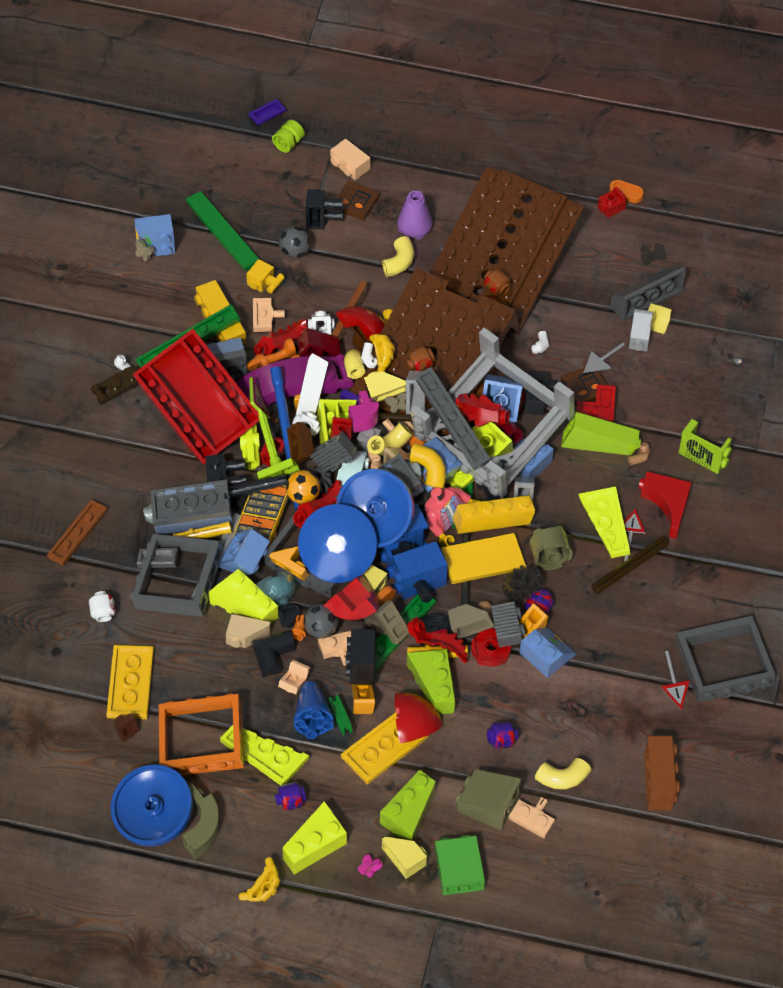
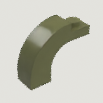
M190 784L193 806L199 812L201 818L193 829L182 835L183 845L196 860L211 848L219 832V813L212 794L205 797L200 788L196 789L193 784Z

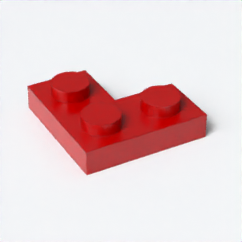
M597 385L596 402L577 401L576 412L614 422L616 386Z

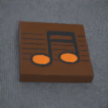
M348 180L337 198H343V213L364 221L379 199L380 193Z
M584 367L561 376V381H565V386L574 392V403L576 406L577 401H596L597 385H607L599 371L583 373Z

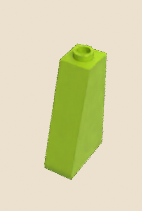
M575 412L573 418L563 430L561 447L632 455L635 449L640 447V430Z

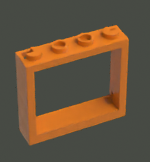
M229 693L224 696H207L201 699L190 698L185 701H168L159 704V765L169 767L181 776L244 768L243 710L239 694ZM233 708L234 752L168 760L167 717Z

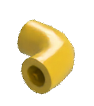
M414 443L410 453V462H416L426 468V486L443 489L446 479V467L442 457L434 449Z

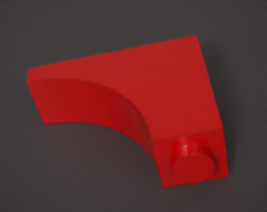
M647 471L645 479L641 478L638 489L642 490L641 497L650 500L662 509L669 521V537L677 539L690 493L691 482Z

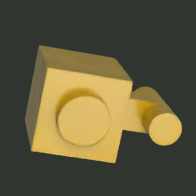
M259 259L246 273L247 285L260 292H263L267 287V291L273 293L285 278L280 273L275 278L274 267Z

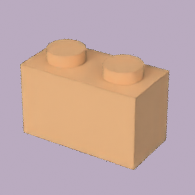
M344 139L330 150L331 163L354 180H357L370 170V157L347 139Z

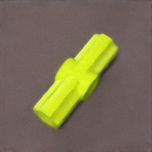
M256 424L240 436V447L248 470L260 466L258 450L260 449L259 432L257 433Z

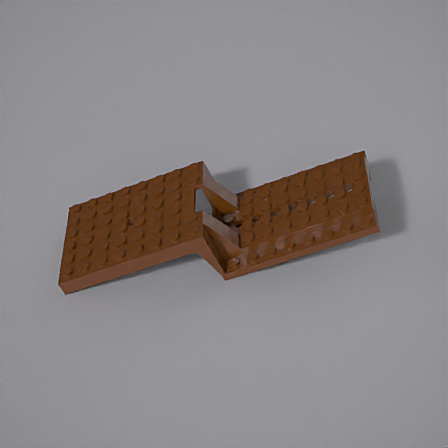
M487 166L432 270L428 273L417 267L415 268L380 333L387 335L395 347L394 359L391 360L385 373L406 381L409 371H415V369L411 370L406 361L409 359V352L420 346L430 347V349L437 350V354L434 356L436 361L433 362L434 366L432 369L448 392L481 355L479 332L483 327L499 338V348L508 331L519 335L581 217L584 206L568 200L567 196L505 170L500 172ZM525 196H530L532 198V200L529 203H524L522 201V199ZM518 211L524 213L521 218L514 217V214ZM510 226L516 228L514 233H507L506 229ZM506 242L508 245L506 248L501 249L498 247V244ZM498 257L500 260L497 264H492L490 259ZM501 269L511 279L510 290L503 296H494L484 286L485 279L482 278L483 273L489 270ZM476 288L483 289V293L480 295L474 294L473 291ZM373 346L372 355L377 358L375 346ZM364 364L365 374L355 380L349 392L359 396V391H367L368 397L371 398L364 377H367L372 372H377L378 364L375 368H368ZM482 380L478 383V385H477V386L471 391V393L468 395L469 398H470V395H471L472 393H473V394H476V392H477V390H478V388H479V386H480ZM428 399L426 404V410L432 407ZM385 400L378 402L379 412L391 413V407L386 404ZM398 410L397 413L406 414V411ZM446 428L440 429L437 432V435L442 437L450 434Z

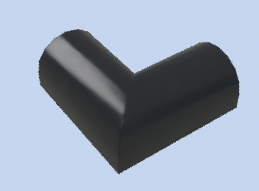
M290 630L252 640L251 642L262 677L281 673L282 669L277 655L295 651V643Z

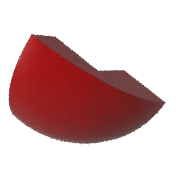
M345 307L336 312L345 328L359 325L368 340H370L371 335L380 334L386 324L377 313L364 307Z
M361 575L356 577L342 591L336 593L323 607H327L336 617L346 620H358L376 612L379 608V603L371 586Z
M395 693L394 707L397 714L396 726L399 743L423 738L442 727L443 722L438 711L426 699L411 693Z

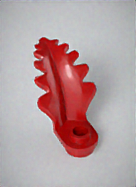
M307 319L299 320L298 324L294 322L292 327L288 325L286 331L282 328L278 330V333L269 331L268 335L263 336L254 346L255 356L259 354L266 356L272 354L276 348L283 349L284 341L288 338H291L293 343L296 342L304 329L308 328L306 325Z
M464 393V396L460 394L455 400L456 406L463 417L467 415V423L475 420V426L477 427L490 422H495L501 427L509 423V410H505L501 404L493 403L485 395H481L478 399L473 393L470 395V398Z
M336 480L332 484V488H328L327 493L322 494V498L299 504L293 516V521L298 528H302L306 519L313 512L321 507L337 502L336 496L342 488L340 480Z
M417 617L408 622V632L415 638L417 643L440 645L442 648H448L463 663H467V652H464L466 646L461 645L463 643L462 639L455 640L457 637L456 633L447 634V629L426 632L423 621Z

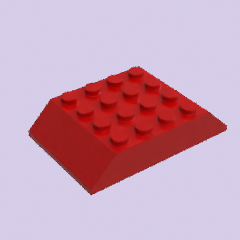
M191 329L133 374L149 400L189 451L202 464L206 463L205 456L218 454L259 422L258 411L251 405L249 399L194 329Z

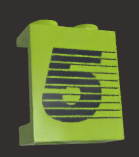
M691 419L682 431L679 454L718 474L722 468L725 469L729 464L730 459L728 457L732 451L730 447L732 439L728 438L720 448L697 436L698 422Z

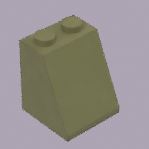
M475 769L472 776L468 775L464 784V791H460L455 801L457 803V812L502 831L519 799L521 779Z

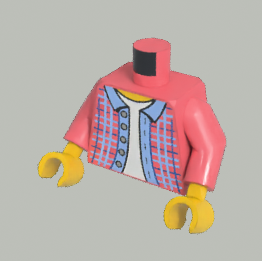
M457 487L434 488L431 491L430 499L425 504L428 528L436 537H440L439 543L444 547L449 546L446 540L454 542L453 536L445 535L444 533L454 522L453 516L457 505L481 502L470 499V495Z

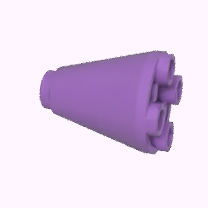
M417 190L409 193L397 220L398 231L416 239L424 238L430 232L433 225L432 216L425 197Z

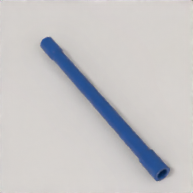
M276 366L270 369L275 390L286 459H290L287 435L290 421L283 387L284 381L281 367ZM293 501L294 510L297 511L299 504Z

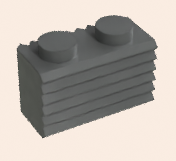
M341 432L316 447L310 458L322 470V473H326L329 470L333 472L340 467L342 462H345V464L349 463L354 458V453L357 449L347 436Z
M514 601L491 605L499 647L521 644V636H525L523 624L518 622V619H522L520 607H515Z

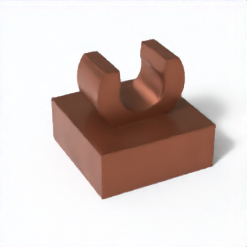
M130 713L125 717L119 715L114 719L117 722L114 724L119 739L123 742L140 731L134 716Z

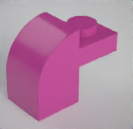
M359 391V405L349 406L348 419H352L351 429L353 433L372 429L378 423L379 403L373 402L372 398L368 397L367 391Z

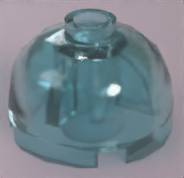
M290 571L277 573L278 576L273 578L269 576L256 584L258 589L274 601L278 607L288 604V599L295 592V582Z

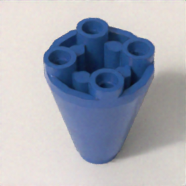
M312 681L303 684L293 717L295 729L308 739H314L334 727L333 714L318 684Z

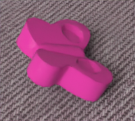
M367 854L363 857L362 864L357 870L362 875L366 874L367 877H372L375 871L383 866V863L379 859L373 860Z

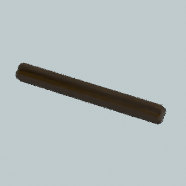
M661 536L592 584V590L596 594H600L669 545V540L665 536Z

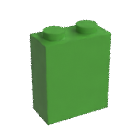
M464 835L460 838H442L439 841H435V855L442 895L484 890L485 879L477 836Z

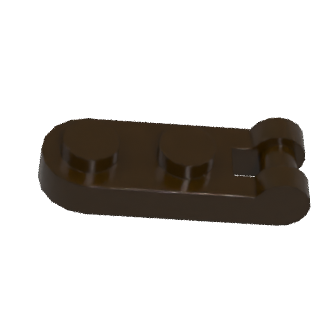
M135 366L127 367L101 383L94 384L90 390L98 397L97 401L99 404H105L138 385L133 374L139 368ZM108 389L109 392L103 393V390Z

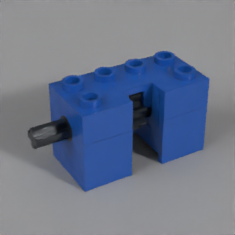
M417 503L414 504L413 520L405 535L398 541L384 547H378L381 562H385L387 566L386 571L389 578L394 580L396 593H400L403 600L418 594L422 602L428 603L433 598L430 591L446 585L447 562L436 541L427 544L424 540V529L428 528V524Z

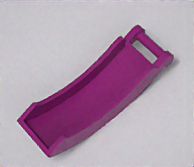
M340 354L336 357L318 356L328 362L321 393L333 394L337 392L338 388L348 389L353 386L352 378L348 377L344 365L345 355ZM310 356L290 358L268 364L248 373L235 383L250 401L249 378L254 377L267 406L276 402L270 369L279 366L282 370L285 398L301 395ZM335 366H339L342 379H338Z

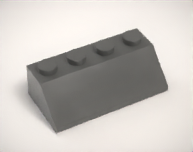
M671 266L667 269H662L636 284H631L622 291H617L611 297L610 307L623 322L634 316V309L647 310L651 303L657 305L681 293L686 273L685 267Z

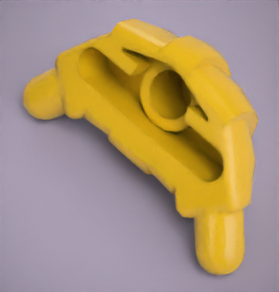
M373 334L370 336V341L375 346L377 364L379 366L377 372H385L391 360L394 359L395 347L387 335Z
M271 857L265 859L266 867H264L263 873L258 877L251 889L239 894L240 900L265 902L277 893L276 889L280 884V879Z

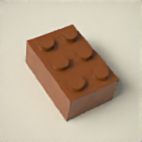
M672 736L647 737L644 753L647 810H672L674 802H677V793H679V780H676L678 762H675L677 745L673 744Z

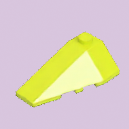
M490 422L481 427L474 426L472 428V431L489 457L506 455L513 450L512 440L494 423ZM458 469L454 476L446 482L451 487L463 490L474 479L469 473L464 474Z

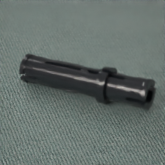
M286 474L255 481L246 480V483L230 485L231 498L245 494L250 496L254 492L285 486L287 483Z

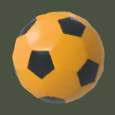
M300 470L289 477L286 483V491L292 501L297 504H303L313 501L318 497L320 483L312 472Z

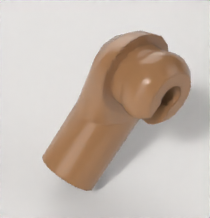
M641 443L638 453L628 457L630 466L648 460L651 453L648 443Z

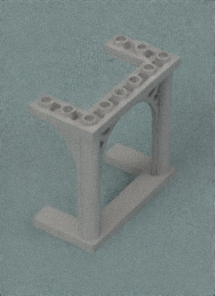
M483 327L479 332L481 355L448 391V394L456 404L455 400L458 395L463 394L464 396V393L469 395L492 367L495 366L552 408L530 435L514 451L506 455L490 457L491 460L483 465V468L480 467L473 470L457 444L451 445V442H447L450 439L454 441L450 434L444 437L437 435L438 430L446 427L433 407L423 411L415 405L410 411L414 436L418 440L428 442L437 437L462 463L459 467L460 471L464 474L469 473L473 476L476 483L485 485L494 496L498 495L503 499L507 494L509 484L567 418L570 421L573 418L574 392L561 382L554 386V393L500 355L499 338ZM506 461L507 463L503 464L504 468L502 469L500 462Z

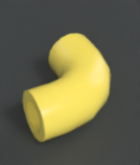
M409 237L398 238L394 242L397 254L392 258L382 260L383 271L386 277L398 275L411 266L415 253Z
M349 350L344 357L347 376L352 379H358L365 374L364 363L361 359L362 352L359 350Z
M399 422L387 435L383 437L372 436L367 443V448L374 455L384 456V449L386 447L401 448L414 434L406 425Z
M575 758L570 766L565 769H557L544 762L538 769L535 780L553 789L566 790L580 784L591 772V767L580 758Z

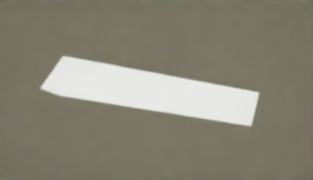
M311 354L308 360L296 415H299L301 411L316 413L328 362L314 354ZM306 423L305 425L309 429L310 424Z

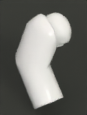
M546 331L538 333L539 341L531 347L534 354L543 353L549 348Z
M364 343L361 359L368 368H375L378 360L372 355L373 344Z
M117 355L116 359H114L115 366L120 370L131 366L126 362V357L123 355Z

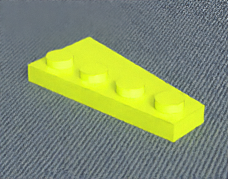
M616 487L578 494L610 557L631 555Z
M233 725L220 738V742L232 751H234ZM243 728L244 759L279 785L287 784L309 760V755L305 753L295 752L293 748L283 747L274 743L271 739L261 738L256 733Z

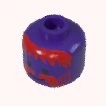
M545 589L533 590L525 602L526 610L535 603L547 615L554 605L551 593Z
M510 722L493 723L487 729L488 744H491L495 749L511 748L515 740L518 739V731L516 728H513Z
M297 782L280 785L278 793L275 794L277 806L281 805L285 811L301 808L303 802L306 801L303 785L299 786Z

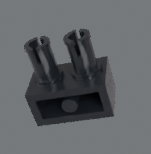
M307 189L306 229L324 230L326 220L343 221V198H327L325 190Z
M529 370V375L550 391L554 392V386L558 382L565 385V381L549 380L547 378L548 372ZM527 390L524 414L543 415L544 408L549 405Z
M224 454L205 456L207 482L227 480L229 486L246 483V474L228 475L232 471L246 470L245 458L228 461L225 459Z

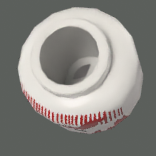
M99 591L89 599L90 614L96 621L106 622L115 615V603L112 595L106 594L105 591Z

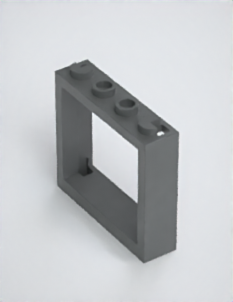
M292 516L264 555L265 565L271 567L272 570L283 573L289 579L298 581L302 586L315 590L319 595L323 594L331 599L342 583L324 581L308 570L309 576L303 581L274 564L269 557L271 553L280 551L297 528Z
M153 534L151 541L147 544L146 556L142 559L141 571L136 577L135 589L131 592V600L135 608L138 610L203 617L209 599V591L212 589L223 554L220 541ZM157 548H177L180 551L207 553L193 600L145 595L153 571L151 562L155 558V550Z
M753 616L677 632L675 644L697 703L707 700L710 702L720 697L728 698L738 693L746 694L755 689H766V687L773 686L776 675ZM749 633L764 673L703 686L689 646Z

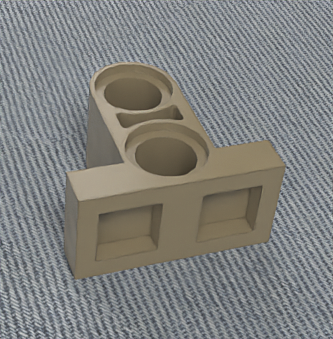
M387 600L382 606H379L376 612L365 619L366 625L371 630L388 635L392 644H398L409 634L407 625L392 601Z

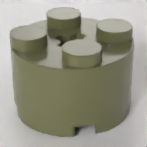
M562 526L545 529L539 528L533 531L529 546L537 567L541 566L543 570L547 571L556 570L563 567L562 563L571 560L573 552Z

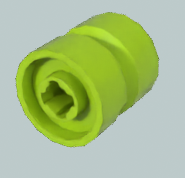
M288 120L272 136V141L276 148L288 153L304 137L305 132L298 122Z

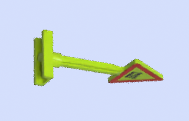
M250 377V403L259 413V421L271 467L257 472L258 478L264 479L284 473L288 476L296 471H300L298 463L292 458L281 461V458L278 456L268 419L271 418L254 377Z

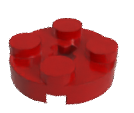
M489 628L478 632V635L473 638L471 652L478 665L494 667L505 664L508 661L511 645L500 648L496 630ZM490 644H492L493 647H496V649L492 651L488 650L487 648Z

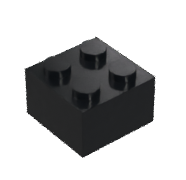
M351 629V637H347L346 677H350V684L374 685L375 630Z

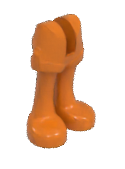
M288 338L284 341V348L266 356L259 354L247 362L246 366L249 371H253L285 358H296L299 355L296 354L292 339Z

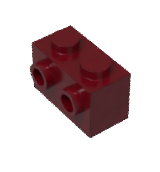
M306 328L297 339L300 356L306 357L314 354L316 356L336 357L341 354L339 338Z

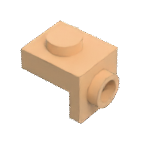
M292 660L289 671L280 679L278 687L285 689L287 692L297 694L303 684L307 682L310 667Z

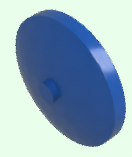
M374 468L360 471L344 483L338 494L336 504L355 507L363 512L372 522L377 535V547H384L398 541L405 535L412 523L414 500L411 491L399 476L388 470Z
M345 504L327 505L313 512L304 522L298 539L299 553L304 565L316 577L332 583L348 582L365 573L374 561L377 552L376 531L369 518L357 508Z
M162 765L143 766L127 774L117 785L111 800V816L117 830L128 841L145 847L163 845L175 839L187 826L193 811V796L185 779L175 770Z

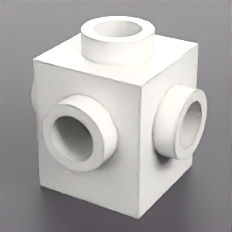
M315 311V314H311L312 319H308V328L331 335V329H334V318H330V314H326V311ZM318 321H324L323 326H319L317 323Z
M301 411L292 421V424L296 422L310 424L309 430L312 436H316L320 429V426H318L319 421L316 419L317 416L309 411L307 413Z

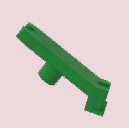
M336 695V697L326 699L342 735H345V730H349L352 733V725L339 696Z

